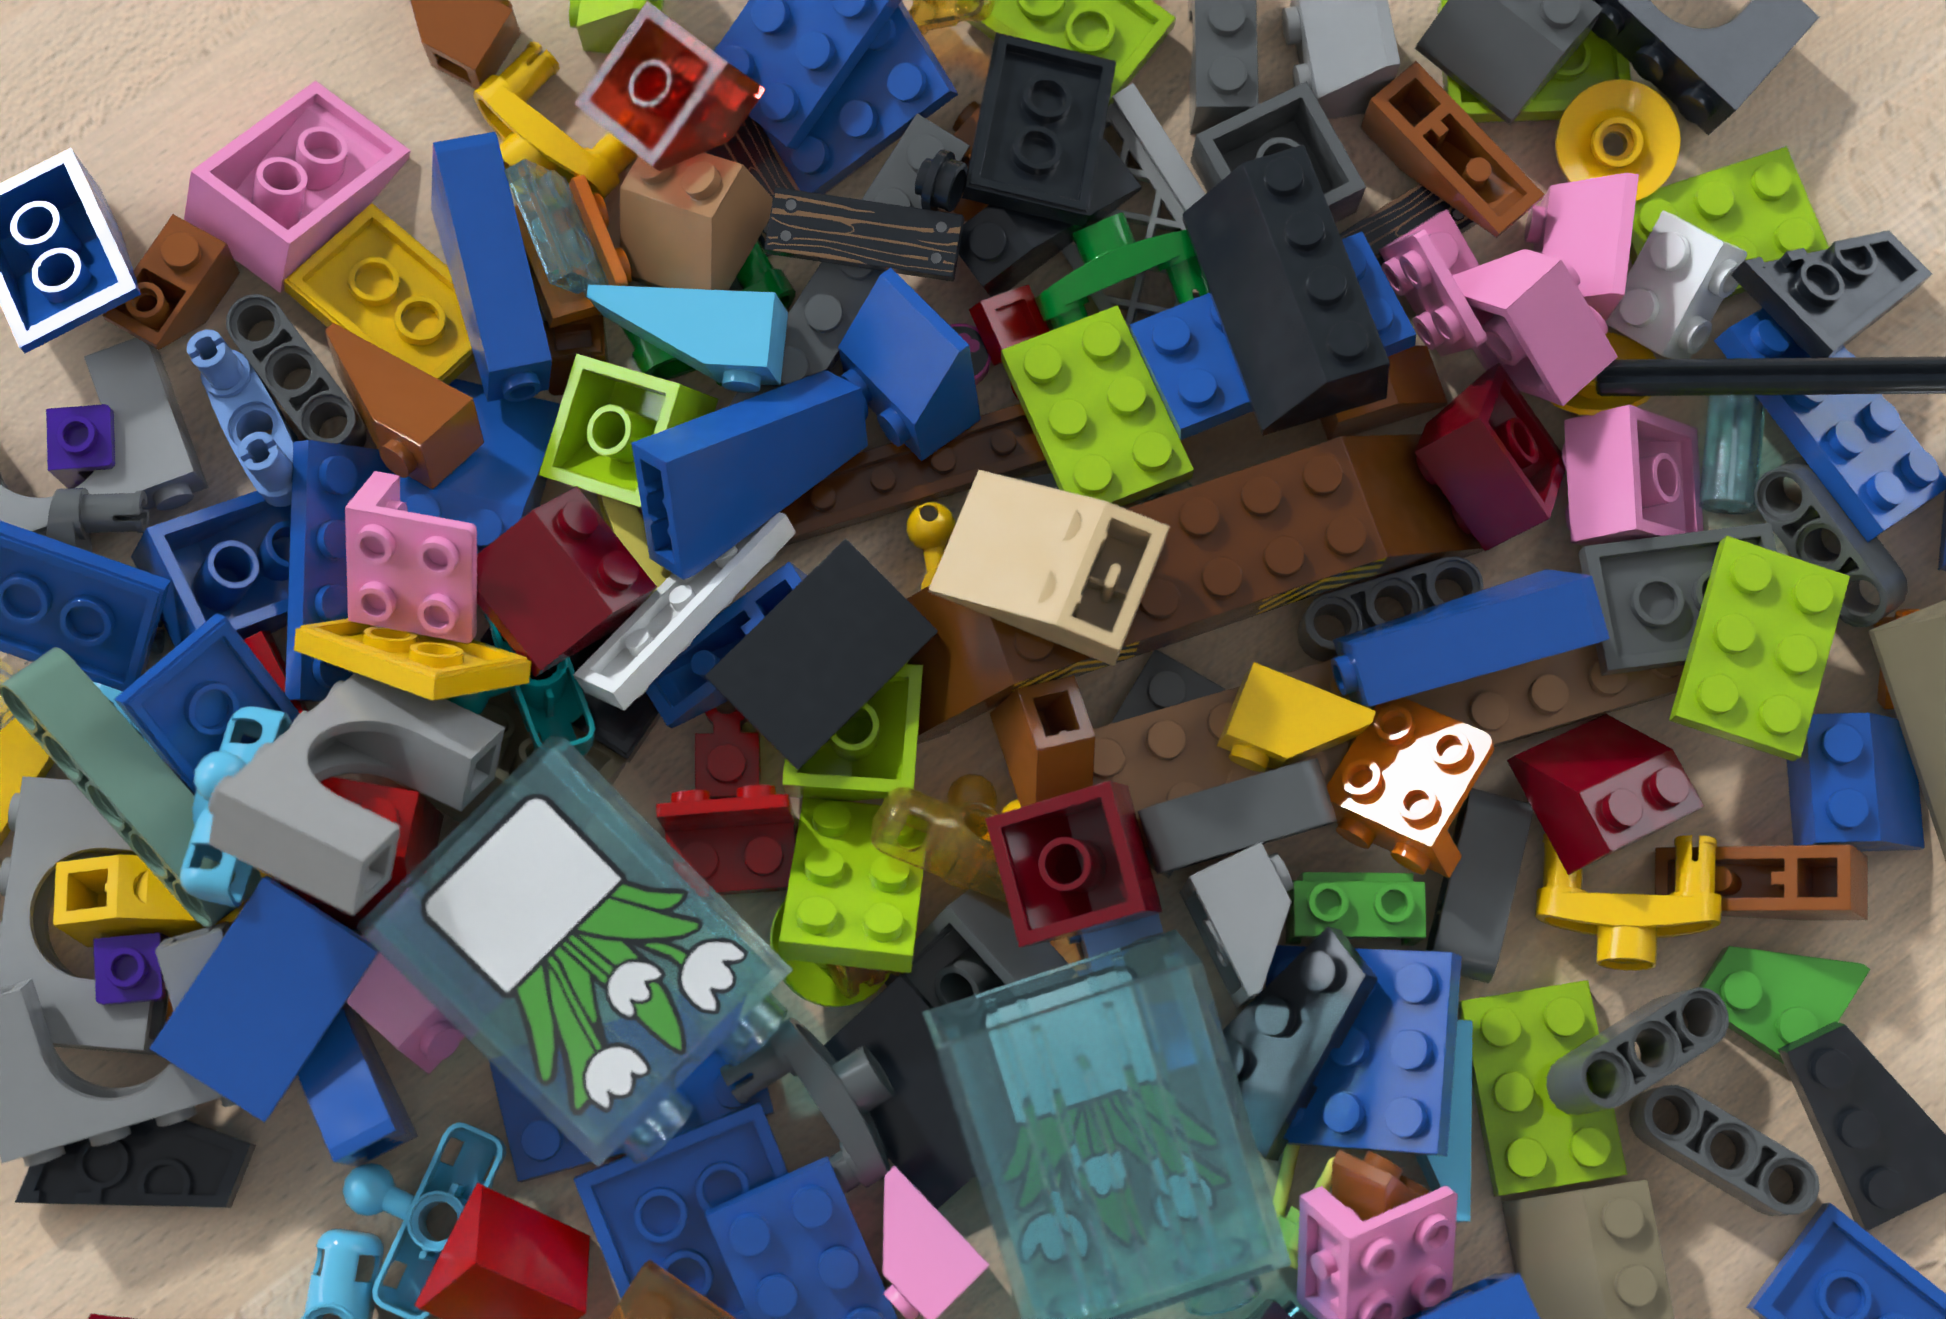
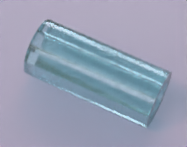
M1709 395L1699 497V506L1704 510L1720 514H1747L1757 510L1754 490L1760 478L1765 407L1755 395Z

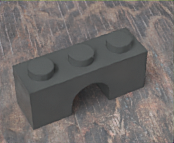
M1188 0V20H1193V52L1189 76L1190 134H1199L1259 104L1257 0Z

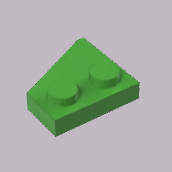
M1728 946L1721 950L1699 987L1712 990L1723 1000L1729 1014L1728 1028L1784 1064L1778 1049L1835 1021L1838 1022L1869 973L1870 968L1861 963Z

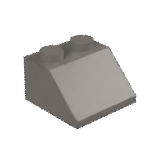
M1291 0L1290 6L1283 8L1282 26L1284 38L1287 45L1296 44L1299 64L1293 66L1294 87L1307 81L1328 119L1365 114L1370 99L1395 79L1400 66L1388 0Z
M1262 842L1189 876L1179 892L1236 1009L1249 1003L1262 991L1291 904L1287 891L1294 888L1288 869L1279 854L1274 853L1268 856Z

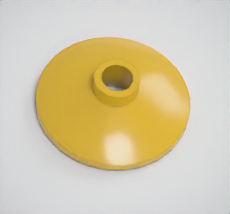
M1616 79L1603 81L1582 91L1569 103L1563 112L1556 131L1555 147L1557 160L1564 176L1569 182L1622 173L1638 174L1636 201L1654 193L1671 175L1680 152L1679 125L1669 104L1652 88L1631 80ZM1609 133L1617 134L1623 141V150L1618 156H1612L1604 150L1603 140Z

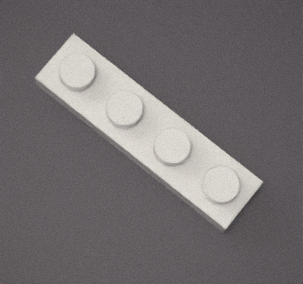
M780 512L696 575L683 580L672 573L573 674L583 691L625 711L635 699L647 690L658 675L680 653L690 646L692 640L722 609L726 608L733 601L742 588L765 565L770 563L777 552L796 534L787 515Z

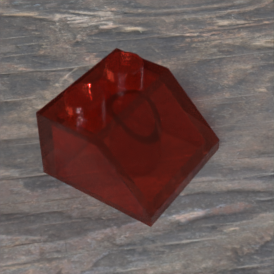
M647 1L574 105L658 171H662L729 142L766 89L685 27Z

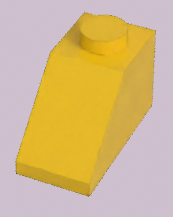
M1253 662L1243 677L1217 746L1231 751L1229 759L1234 763L1253 771L1265 772L1267 766L1273 769L1285 767L1357 737V735L1362 734L1372 724L1376 711Z

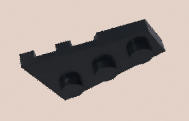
M155 1118L129 1125L130 1135L108 1144L91 1146L89 1138L63 1145L65 1154L45 1163L29 1166L14 1203L231 1208L256 1145L187 1119L171 1125L158 1127Z

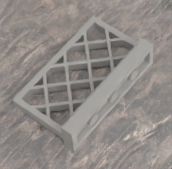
M1134 83L1112 96L1114 103L1108 106L1105 128L1110 125L1114 127L1123 141L1120 159L1127 167L1131 153L1141 170L1128 168V170L1137 181L1150 183L1156 194L1151 216L1115 209L1105 219L1123 212L1128 223L1148 226L1145 237L1147 239L1155 237L1157 228L1173 232L1186 230L1182 220V213L1203 197L1205 192ZM1162 204H1164L1173 220L1159 218ZM1071 243L1062 250L1063 255L1073 270L1084 265L1076 245ZM1157 266L1149 269V271L1166 274L1165 269L1158 271ZM1146 271L1136 275L1131 300L1105 295L1102 290L1090 295L1100 312L1117 305L1120 309L1128 310L1125 322L1129 330L1130 324L1135 322L1137 312L1155 315L1170 309L1139 302ZM1177 297L1175 299L1174 307L1179 305Z

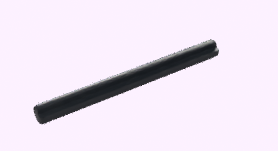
M1946 357L1614 360L1595 377V388L1600 396L1946 394Z

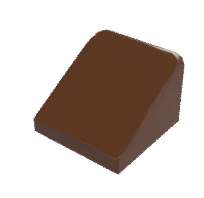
M594 315L552 328L549 327L547 321H543L552 358L548 390L551 395H564L576 354L609 363L603 315Z

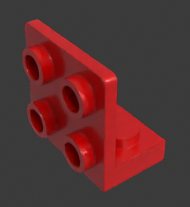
M750 785L737 788L736 798L710 799V791L684 790L671 793V803L656 804V817L665 831L668 888L686 889L689 892L687 898L788 890L796 842L794 811L789 794H776V786Z

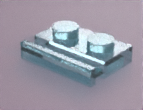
M523 159L505 169L504 172L549 283L575 294L583 292L586 298L588 284L609 285L566 177L560 176L556 171L548 170L527 159Z

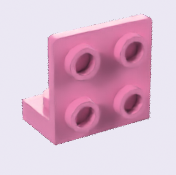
M1448 209L1436 214L1379 249L1385 260V263L1382 264V270L1394 292L1399 296L1405 295L1416 314V317L1413 318L1415 330L1429 349L1434 350L1436 348L1441 357L1478 347L1488 340L1485 331L1453 278V275L1477 267L1479 263Z
M374 471L345 507L348 621L413 632L462 643L472 642L477 634V529L475 525L408 512L406 503L400 501V476Z
M1322 1186L1300 1195L1297 1301L1316 1319H1403L1426 1307H1433L1443 1299L1450 1297L1453 1283L1458 1195L1448 1186H1444L1364 1222L1359 1219L1358 1215L1351 1208L1345 1207Z

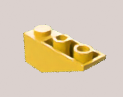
M111 855L56 862L53 926L87 948L94 947L93 939L149 933H162L172 938L206 928L199 924L137 855ZM258 869L262 879L265 876H269L273 880L275 879L274 876ZM249 898L216 924L229 921L231 927Z

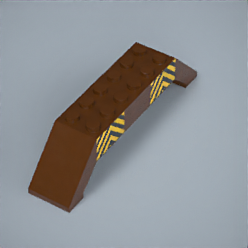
M1422 434L1341 436L1127 508L1129 511L1170 527L1116 663L1373 575L1399 572L1446 557L1457 556L1465 558L1482 552L1483 548L1473 534H1466L1458 526L1452 513L1451 503L1440 487L1430 484L1422 475L1415 454V449ZM930 585L907 598L938 630V633L907 663L923 665L917 744L949 734L950 730L997 707L1017 688L1069 676L1077 677L1110 665L929 593Z

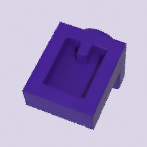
M108 405L46 409L48 471L65 487L76 488L94 470H107L115 466L114 411Z
M149 933L93 939L96 1001L102 1005H115L162 1000L166 995L165 981L155 949L163 940L171 937L162 933Z

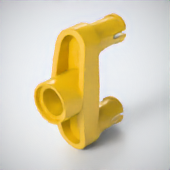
M531 41L526 46V49L499 76L490 75L473 92L474 100L483 117L503 140L499 145L509 186L517 193L529 196L546 178L568 190L571 178L585 175L592 193L599 192L603 199H605L619 184L620 179L618 175L641 153L651 134L640 122L634 128H631L635 123V118L629 114H623L617 124L592 149L581 147L526 103L552 75H556L560 70L556 58L547 49L539 56L538 54L542 51V45Z
M1546 833L1543 834V887L1536 891L1535 917L1553 927L1597 936L1596 963L1599 966L1624 971H1640L1655 968L1657 966V938L1700 933L1721 924L1722 897L1715 893L1716 838L1699 835V859L1695 862L1692 860V835L1675 837V892L1669 895L1588 893L1582 889L1583 868L1568 875Z

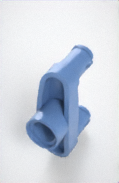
M206 329L197 332L187 343V353L193 364L201 372L202 384L206 389L213 410L232 450L253 486L268 504L275 507L291 505L293 442L298 441L297 435L288 425L270 391L245 356L236 350H231L221 335L215 330ZM272 430V433L269 435L265 431Z

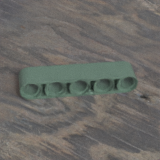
M54 647L0 684L1 697L14 717L199 924L206 928H211L236 908L201 900L188 894L181 886L180 871L195 827L193 822L195 796L66 652ZM203 857L200 869H214L220 865V862ZM253 867L242 903L251 897L262 880V876L256 867ZM234 870V874H233L231 883H232L233 880L235 879V870Z

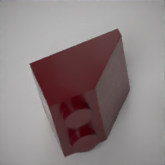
M1500 363L1484 372L1426 423L1415 449L1417 464L1424 478L1430 484L1440 487L1451 503L1452 513L1458 526L1466 534H1473L1484 551L1549 520L1566 469L1561 450Z
M577 486L533 509L477 554V604L518 655L527 657V660L531 661L530 671L535 677L619 628L657 588Z
M1604 714L1516 754L1507 760L1568 875L1642 840L1704 807L1672 748L1608 714Z
M1107 781L985 818L1019 947H1027L1096 932L1163 913L1128 785Z

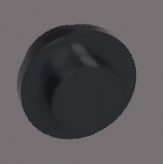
M941 149L933 159L926 158L922 162L915 181V194L921 196L922 209L930 211L942 209L952 212L958 205L965 188L968 168L966 163L955 159L953 152Z

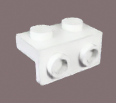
M1662 211L1627 276L1625 295L1607 319L1606 324L1661 356L1671 359H1690L1707 342L1712 330L1711 320L1723 298L1731 295L1739 283L1731 275L1746 259L1747 252L1735 245L1720 240L1674 214Z

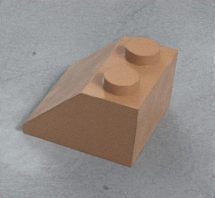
M650 136L620 187V247L624 250L629 260L632 280L659 288L729 290L770 219L773 198L743 164Z

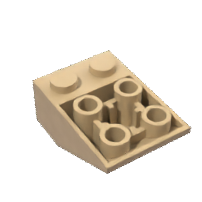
M978 470L928 592L1115 666L1164 546L1170 526L1107 501Z

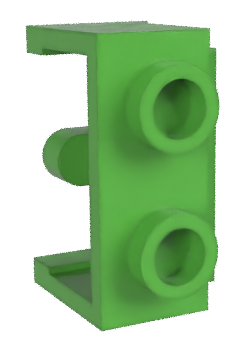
M1302 872L1297 877V880H1292L1294 888L1287 891L1291 904L1285 919L1286 945H1299L1303 937H1317L1328 926L1341 930L1348 939L1401 938V946H1414L1426 938L1425 882H1415L1414 873Z

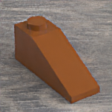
M1417 61L1370 99L1360 128L1402 172L1496 238L1543 199L1545 194Z
M332 323L325 329L337 374L378 448L381 459L394 474L402 478L409 476L433 490L484 443L472 397L335 323Z
M1852 845L1718 846L1715 850V893L1722 897L1721 916L1802 921L1868 920V856ZM1655 847V895H1669L1675 892L1676 847ZM1692 847V860L1696 862L1699 859V847Z

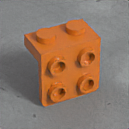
M1404 697L1377 704L1373 709L1376 713L1372 724L1362 734L1357 735L1326 786L1337 818L1336 823L1338 825L1336 831L1344 839L1360 848L1369 849L1373 843L1391 851L1390 856L1397 863L1412 872L1425 874L1426 870L1430 869L1450 878L1462 856L1447 830L1493 754L1494 743L1488 733Z

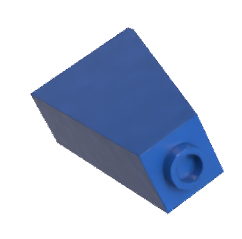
M496 131L433 142L431 211L487 402L500 399L518 402L530 399L540 391L549 390L552 358Z
M823 370L632 442L649 558L683 580L696 575L868 446L865 420L868 417V406L862 394V388L827 370Z
M1545 569L1333 639L1337 657L1331 659V669L1336 685L1342 695L1349 694L1350 701L1370 707L1608 640L1610 637L1592 575Z
M345 1003L297 1076L333 1161L358 1167L418 1137L361 1015L349 1004Z

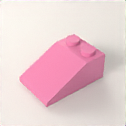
M314 81L191 171L184 220L227 243L236 261L281 293L284 291V280L370 205L409 159L411 150L320 83Z

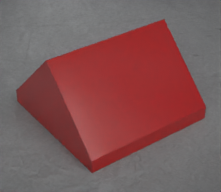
M477 1182L414 1306L441 1319H580L586 1314L590 1236Z

